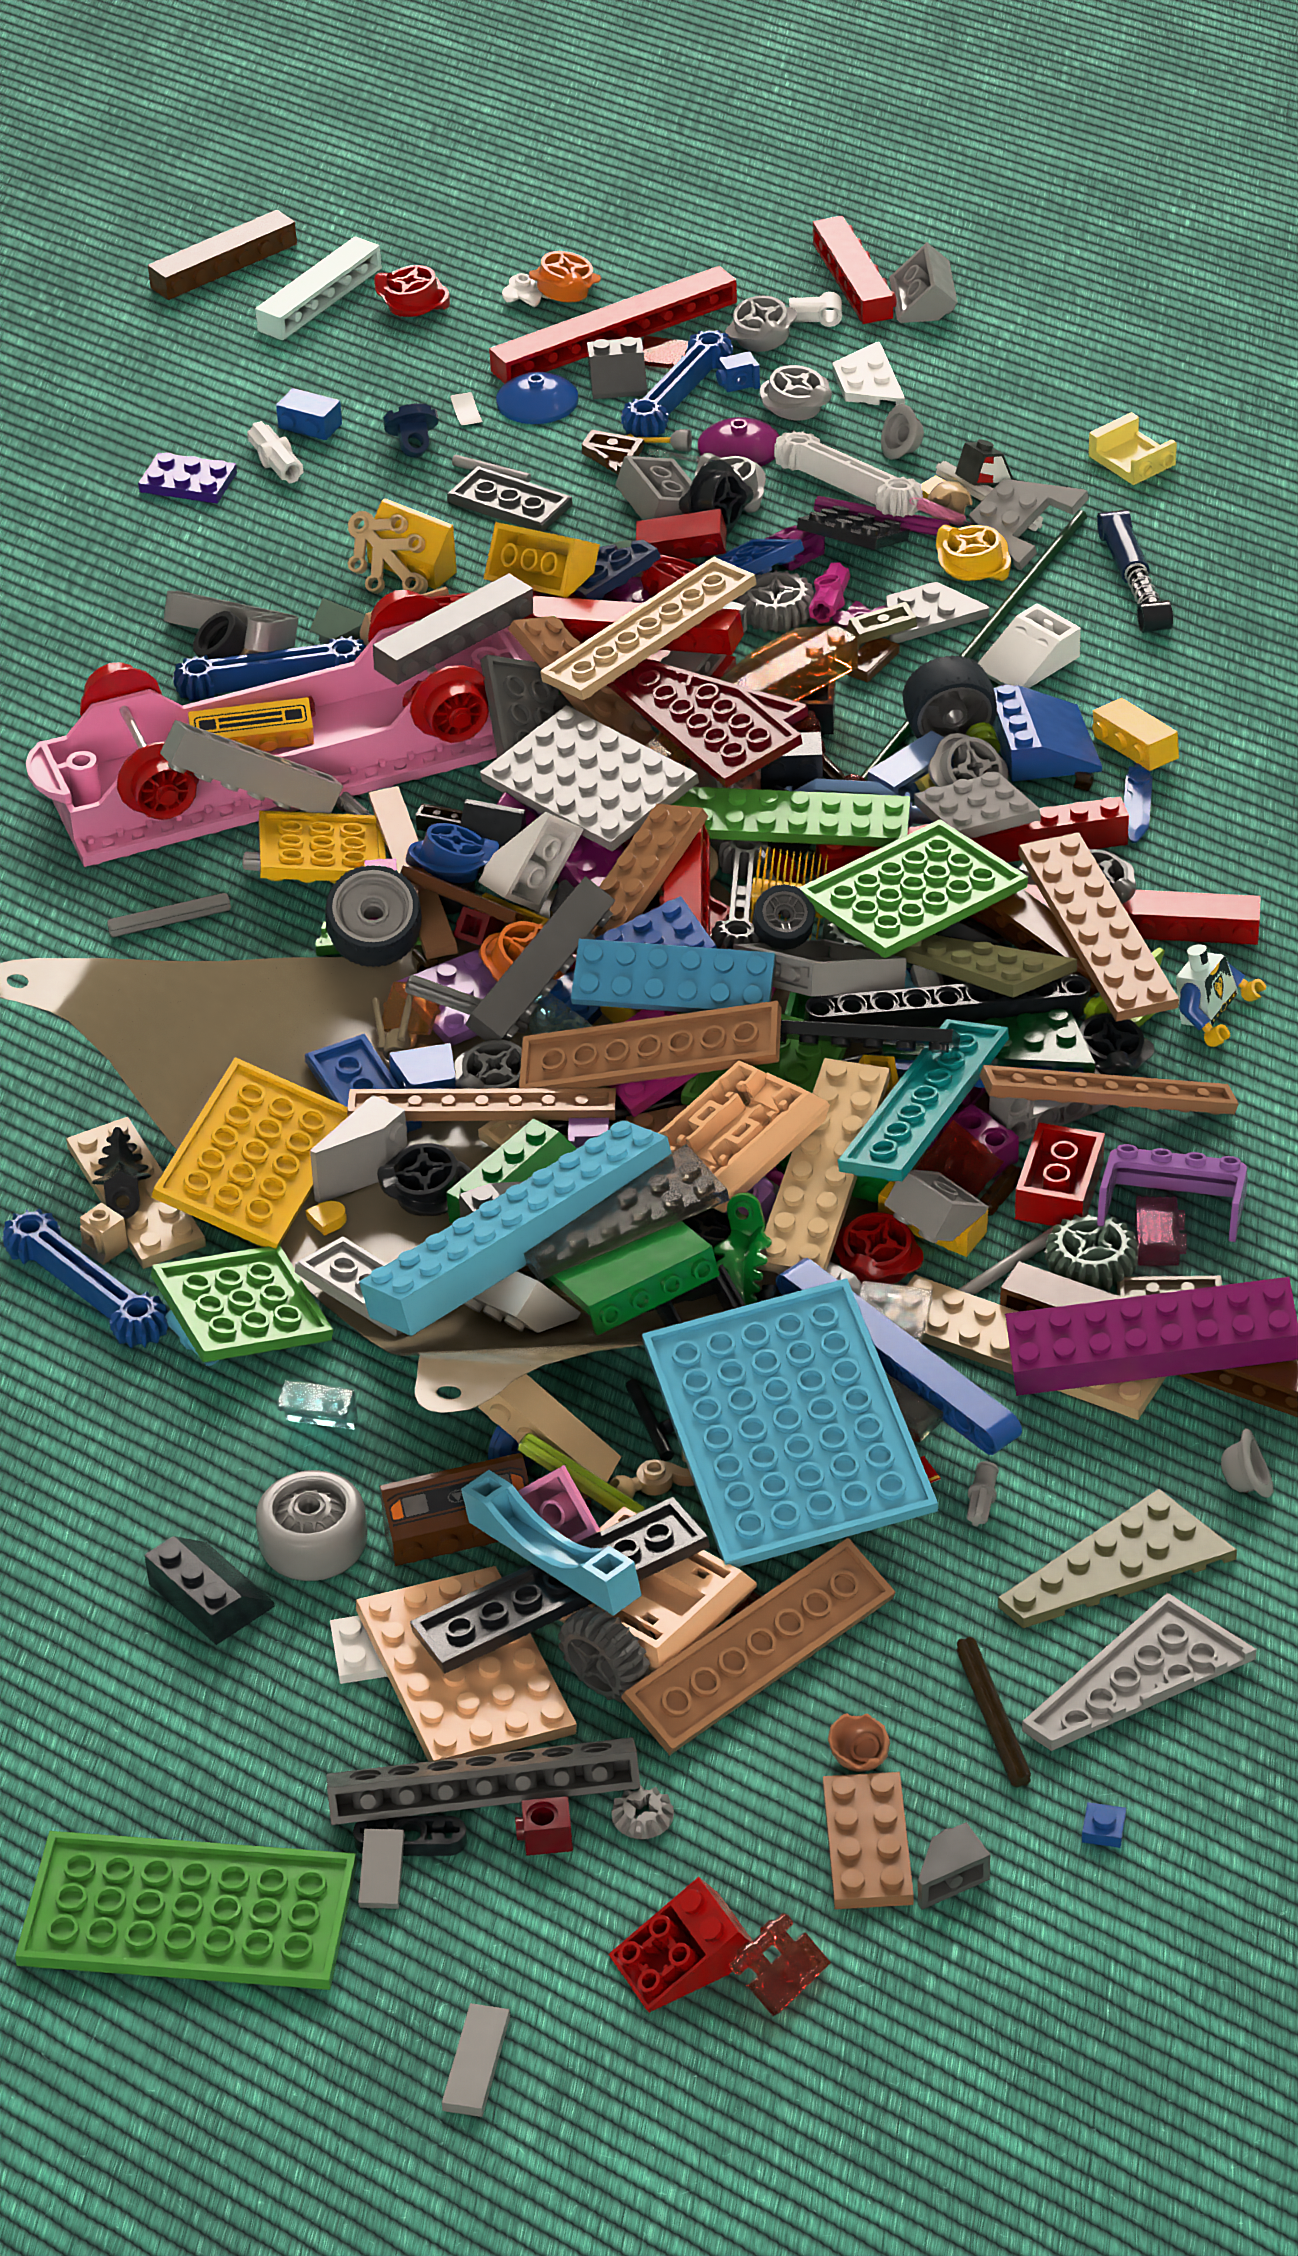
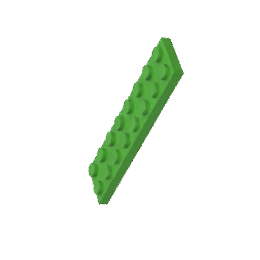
M693 787L671 804L703 808L709 816L705 821V826L710 839L884 847L908 835L910 796Z

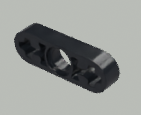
M403 1816L357 1822L353 1828L355 1848L361 1854L363 1853L364 1829L404 1830V1832L413 1830L419 1832L421 1835L417 1840L411 1842L404 1841L403 1856H452L463 1851L467 1845L466 1826L461 1819L455 1816ZM427 1832H432V1840H428ZM446 1833H453L451 1839H444Z

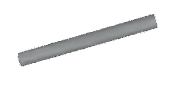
M1053 1227L957 1290L971 1295L977 1294L1013 1270L1018 1262L1023 1263L1046 1248V1240L1048 1235L1051 1234Z

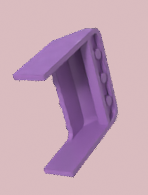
M1119 1145L1110 1152L1101 1182L1097 1226H1104L1115 1185L1123 1184L1233 1197L1229 1241L1236 1242L1247 1192V1166L1239 1158L1233 1156L1212 1158L1198 1152L1178 1154L1164 1148L1143 1150L1138 1149L1134 1145Z

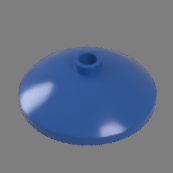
M531 372L519 375L506 382L496 395V404L500 413L510 420L525 424H544L560 420L572 413L578 404V391L571 382L559 375Z

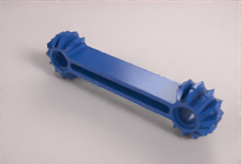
M708 329V331H698L697 334L691 335L690 341H688L687 353L643 399L638 400L634 398L632 402L625 403L621 415V424H623L626 435L657 437L658 434L665 433L668 415L712 369H719V358L733 354V345L728 334L721 333L720 330L710 331Z
M341 636L337 640L330 639L329 644L208 659L207 655L202 658H197L196 656L192 659L183 658V663L176 664L173 682L176 691L180 694V698H189L190 702L195 699L203 701L204 698H214V694L245 690L354 662L366 648V645H364L362 639L355 640L354 636L349 638Z
M40 1208L35 1212H29L26 1209L22 1215L13 1213L12 1220L5 1222L4 1236H2L3 1245L6 1247V1251L10 1254L12 1260L20 1259L23 1264H26L29 1260L36 1261L110 1319V1329L118 1339L119 1344L128 1343L130 1348L137 1344H142L146 1348L148 1342L158 1343L159 1337L167 1334L168 1324L165 1316L168 1313V1309H166L160 1297H151L148 1291L142 1295L134 1294L61 1237L60 1226L53 1218L52 1213L43 1214Z

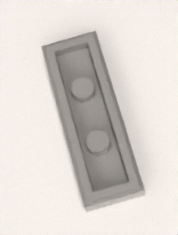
M470 2003L443 2096V2111L483 2117L510 2020L509 2009Z

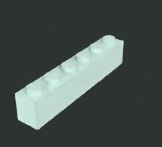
M358 237L349 240L256 307L258 331L280 340L286 339L382 268L380 245Z

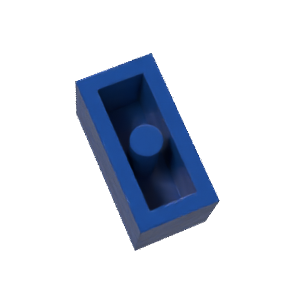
M292 388L276 404L278 428L327 440L342 425L340 400Z

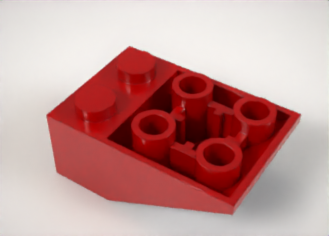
M697 1877L608 1955L645 2009L650 2013L729 1975L759 1948L720 1894L703 1879Z

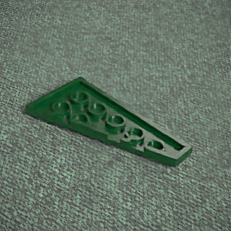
M1054 1009L1050 1012L1035 1014L1023 1013L1013 1017L988 1018L983 1021L973 1022L1008 1027L1009 1039L990 1065L1017 1068L1052 1066V1070L1065 1071V1067L1083 1068V1073L1095 1074V1062L1071 1009ZM926 1026V1027H923V1028H940L941 1026H939V1027ZM883 1045V1049H880L879 1052L881 1056L915 1060L924 1047L916 1046V1051H901L896 1049V1045Z

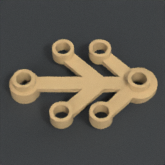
M359 511L351 516L348 522V531L355 538L354 556L349 559L348 568L356 574H362L366 571L368 563L365 560V551L368 541L373 547L371 575L365 581L366 589L374 594L383 591L385 587L383 580L385 560L403 581V590L414 591L422 595L427 591V580L418 573H411L393 551L420 553L425 548V540L417 534H411L407 538L381 539L375 532L392 530L398 534L404 533L408 528V521L399 514L391 516L390 519H374L370 513ZM401 520V526L395 528V523ZM364 521V526L358 529L359 523ZM416 539H418V540H419L418 546L415 547V548H413V547H412L413 541H415ZM361 560L360 567L355 569V563ZM415 579V586L410 588L409 585L411 581ZM378 580L377 587L372 589L373 581Z

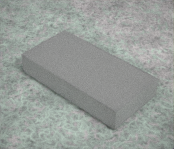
M364 1829L358 1900L360 1908L399 1909L404 1830Z

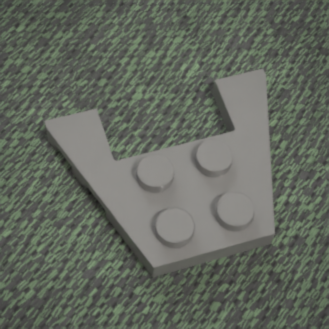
M1003 479L969 514V519L972 525H983L997 530L1008 544V552L1014 566L1022 570L1037 552L1035 545L1019 539L1020 535L1049 505L1074 515L1089 499L1088 492L1084 489Z

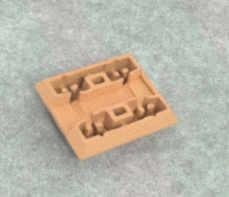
M737 1061L658 1132L668 1137L676 1168L674 1174L661 1182L725 1213L729 1200L735 1194L747 1193L826 1120L830 1105L828 1101L772 1074L765 1073L744 1062Z
M623 1507L600 1527V1531L637 1513ZM703 1550L640 1580L639 1585L642 1596L613 1617H619L624 1626L630 1627V1632L634 1637L639 1638L638 1643L646 1650L644 1656L649 1659L650 1665L648 1668L652 1673L706 1636L719 1623H722L746 1601L757 1587V1583L740 1569L730 1564L725 1565L723 1560ZM593 1603L588 1606L593 1608L595 1604ZM573 1613L561 1618L559 1621L565 1624V1620ZM649 1631L655 1634V1640Z

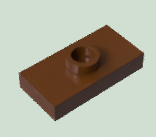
M884 638L868 641L842 665V673L868 683L900 653V644Z

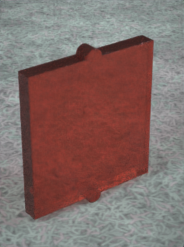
M644 336L642 345L645 366L671 369L687 353L688 341Z

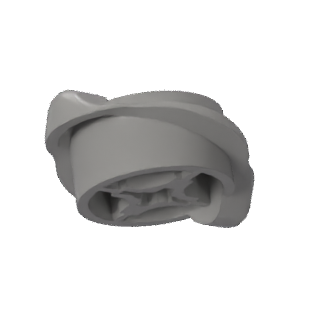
M772 296L751 297L742 301L735 308L733 313L734 320L726 328L725 332L728 334L729 339L737 340L747 350L756 352L769 351L779 347L787 340L789 327L796 320L797 312L793 308L786 307L781 300Z
M798 365L783 366L773 371L770 380L761 385L759 392L764 407L771 410L774 414L789 420H807L816 416L820 412L821 406L828 403L832 396V391L826 378L810 368Z
M704 453L699 459L695 476L708 461L723 460L727 462L753 490V499L743 510L748 513L756 512L760 507L766 483V476L761 466L745 457L729 456L719 458L712 453Z
M960 733L944 737L939 742L928 765L930 779L937 787L953 784L960 779L969 780L981 777L982 774L987 772H998L1006 780L1008 779V768L1005 761L989 743ZM954 753V756H955V759H953L954 768L952 769V768H951V757H952V754Z

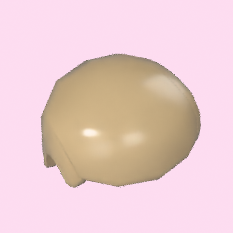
M956 481L938 483L931 490L927 498L929 501L965 515L966 506L972 505L973 502L966 488Z

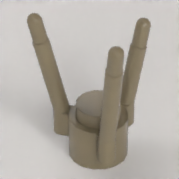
M408 994L400 1028L392 1029L386 1037L379 999L374 997L372 1000L379 1039L377 1050L383 1051V1055L387 1060H389L391 1052L414 1049L424 1027L425 1021L420 1017L411 1038L409 1037L407 1027L413 1001V995Z

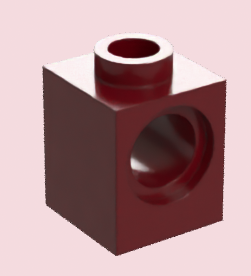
M568 1796L521 1801L522 1817H515L517 1841L525 1840L526 1856L573 1851Z

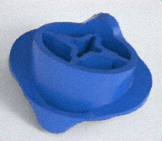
M437 823L428 827L424 840L414 842L409 846L405 860L407 865L423 868L439 879L453 883H469L477 878L480 867L486 865L492 855L499 850V843L494 840L481 838L473 831L458 825Z

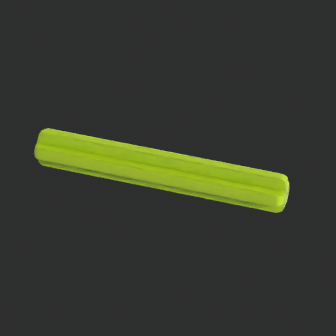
M527 1433L520 1441L518 1450L550 1472L565 1465L577 1489L614 1514L623 1507L637 1514L645 1510L644 1506L534 1434Z

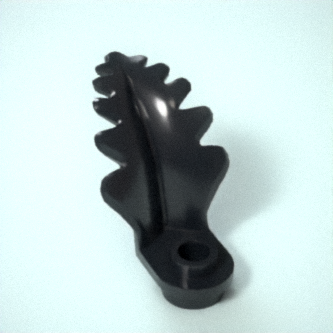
M115 1127L112 1135L106 1138L110 1145L102 1148V1153L107 1155V1157L98 1160L100 1165H105L106 1167L94 1172L95 1175L103 1177L93 1180L92 1184L104 1185L106 1206L124 1219L132 1217L140 1206L138 1181L150 1178L151 1174L140 1173L147 1170L148 1165L135 1163L143 1159L142 1154H132L137 1149V1145L135 1143H127L131 1139L130 1135L123 1134L120 1127ZM126 1196L129 1198L130 1203L126 1208L117 1206V1199L119 1197Z

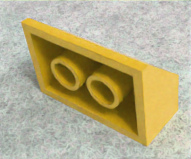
M383 499L374 519H390L391 516L399 514L408 521V528L401 534L395 533L392 530L375 532L381 539L407 538L411 534L421 536L425 540V548L422 552H393L411 573L415 572L422 575L427 580L428 587L437 589L457 573L453 525L388 499ZM401 520L395 523V528L401 526ZM416 539L415 541H413V543H412V547H413V548H415V547L418 546V544H419V540H418V539ZM367 541L368 563L372 564L373 547ZM384 560L383 569L395 573L393 569Z

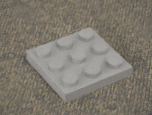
M987 772L982 774L981 777L969 780L960 779L953 784L942 787H929L923 792L914 794L915 806L933 822L942 820L969 839L1041 820L1040 808L998 772Z

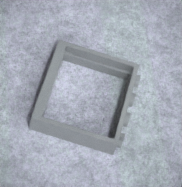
M827 939L806 940L802 945L787 950L771 948L765 943L733 944V950L775 953L776 961L772 986L775 988L807 996L905 989V957L891 955L883 958L873 950ZM829 946L831 947V948H830V956H828Z

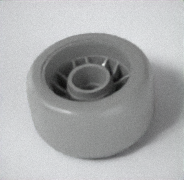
M320 1470L301 1471L287 1475L273 1483L264 1492L257 1505L256 1529L261 1554L271 1568L285 1577L301 1581H318L337 1576L353 1566L365 1549L368 1529L362 1496L350 1481L340 1475Z

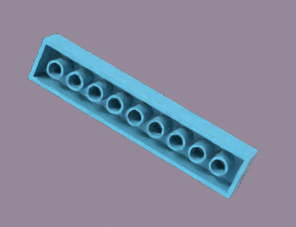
M624 1120L613 1124L609 1130L601 1135L588 1139L583 1146L571 1153L560 1156L559 1160L555 1163L537 1170L533 1173L532 1177L520 1184L509 1187L504 1194L492 1201L481 1204L476 1211L466 1217L456 1219L448 1228L430 1235L426 1238L425 1242L412 1250L402 1252L397 1259L385 1266L374 1269L369 1276L359 1281L369 1317L409 1336H413L674 1174L676 1168L668 1137Z

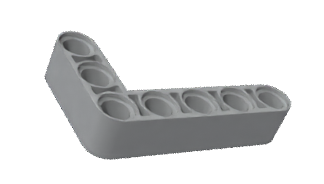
M167 591L163 619L166 622L200 629L216 613L230 611L247 626L245 649L271 652L295 646L299 618L296 615L182 591Z

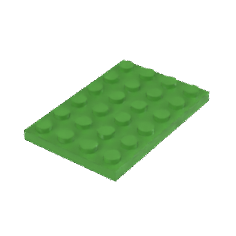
M937 820L799 887V889L802 890L813 904L817 913L883 958H887L1027 888L1028 876L942 820Z

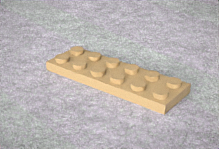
M128 1117L66 1138L70 1153L104 1205H106L104 1185L92 1184V1181L103 1177L95 1175L94 1172L106 1167L98 1163L100 1158L107 1157V1155L102 1153V1148L110 1145L106 1138L112 1135L115 1127H120L123 1134L130 1135L131 1137L127 1143H135L137 1145V1149L132 1154H142L143 1159L135 1163L148 1165V1169L140 1173L151 1174V1177L138 1181L139 1209L132 1217L124 1219L128 1246L143 1269L206 1246L205 1236L191 1215L151 1198L153 1189L162 1176L163 1171ZM121 1196L117 1199V1206L120 1208H126L130 1203L129 1198L126 1196Z

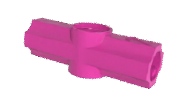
M840 562L830 563L829 568L824 571L823 575L814 580L816 592L808 609L810 618L816 619L818 623H828L830 618L835 615L836 610L845 605L843 594L850 579L849 568L842 566Z

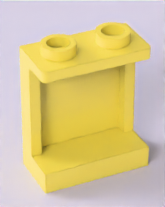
M1131 412L1089 433V457L1127 482L1135 485L1176 465L1177 443L1174 440H1169L1159 445L1138 431L1139 417Z

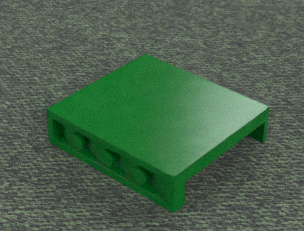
M654 1198L562 1242L534 1260L540 1282L549 1289L556 1285L588 1313L597 1336L720 1275L712 1246Z

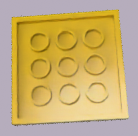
M259 810L260 878H267L270 881L293 879L304 883H311L316 880L330 881L335 884L346 872L348 873L357 867L365 866V860L386 859L385 843L375 815Z

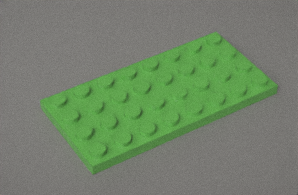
M49 1831L15 1954L17 1966L331 1990L357 1866L356 1853Z

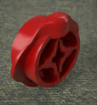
M407 266L392 273H377L375 275L376 293L384 299L390 311L397 316L414 317L423 315L433 309L445 310L450 306L448 289L440 283L435 272L427 266Z
M880 1212L861 1215L850 1222L847 1227L841 1228L833 1249L840 1260L842 1268L855 1274L862 1285L869 1287L893 1285L902 1280L908 1273L919 1269L924 1260L923 1251L916 1243L915 1237L908 1226L898 1221L893 1215Z

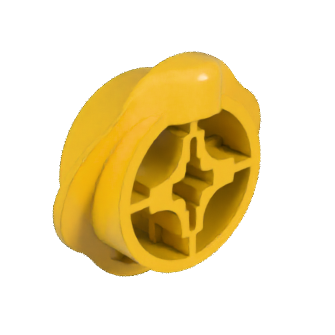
M943 525L938 529L936 537L938 560L943 570L950 576L963 581H976L986 578L1004 581L1008 578L1011 568V557L1005 538L997 530L983 525H971L961 528Z

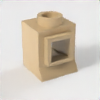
M103 1203L98 1204L80 1217L82 1237L80 1249L100 1264H106L129 1248L124 1218Z

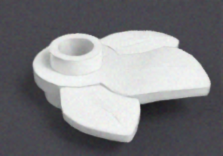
M524 273L512 276L509 280V285L502 291V296L506 302L521 299L532 307H537L541 297L551 299L542 294L537 288V282L530 279L529 275Z

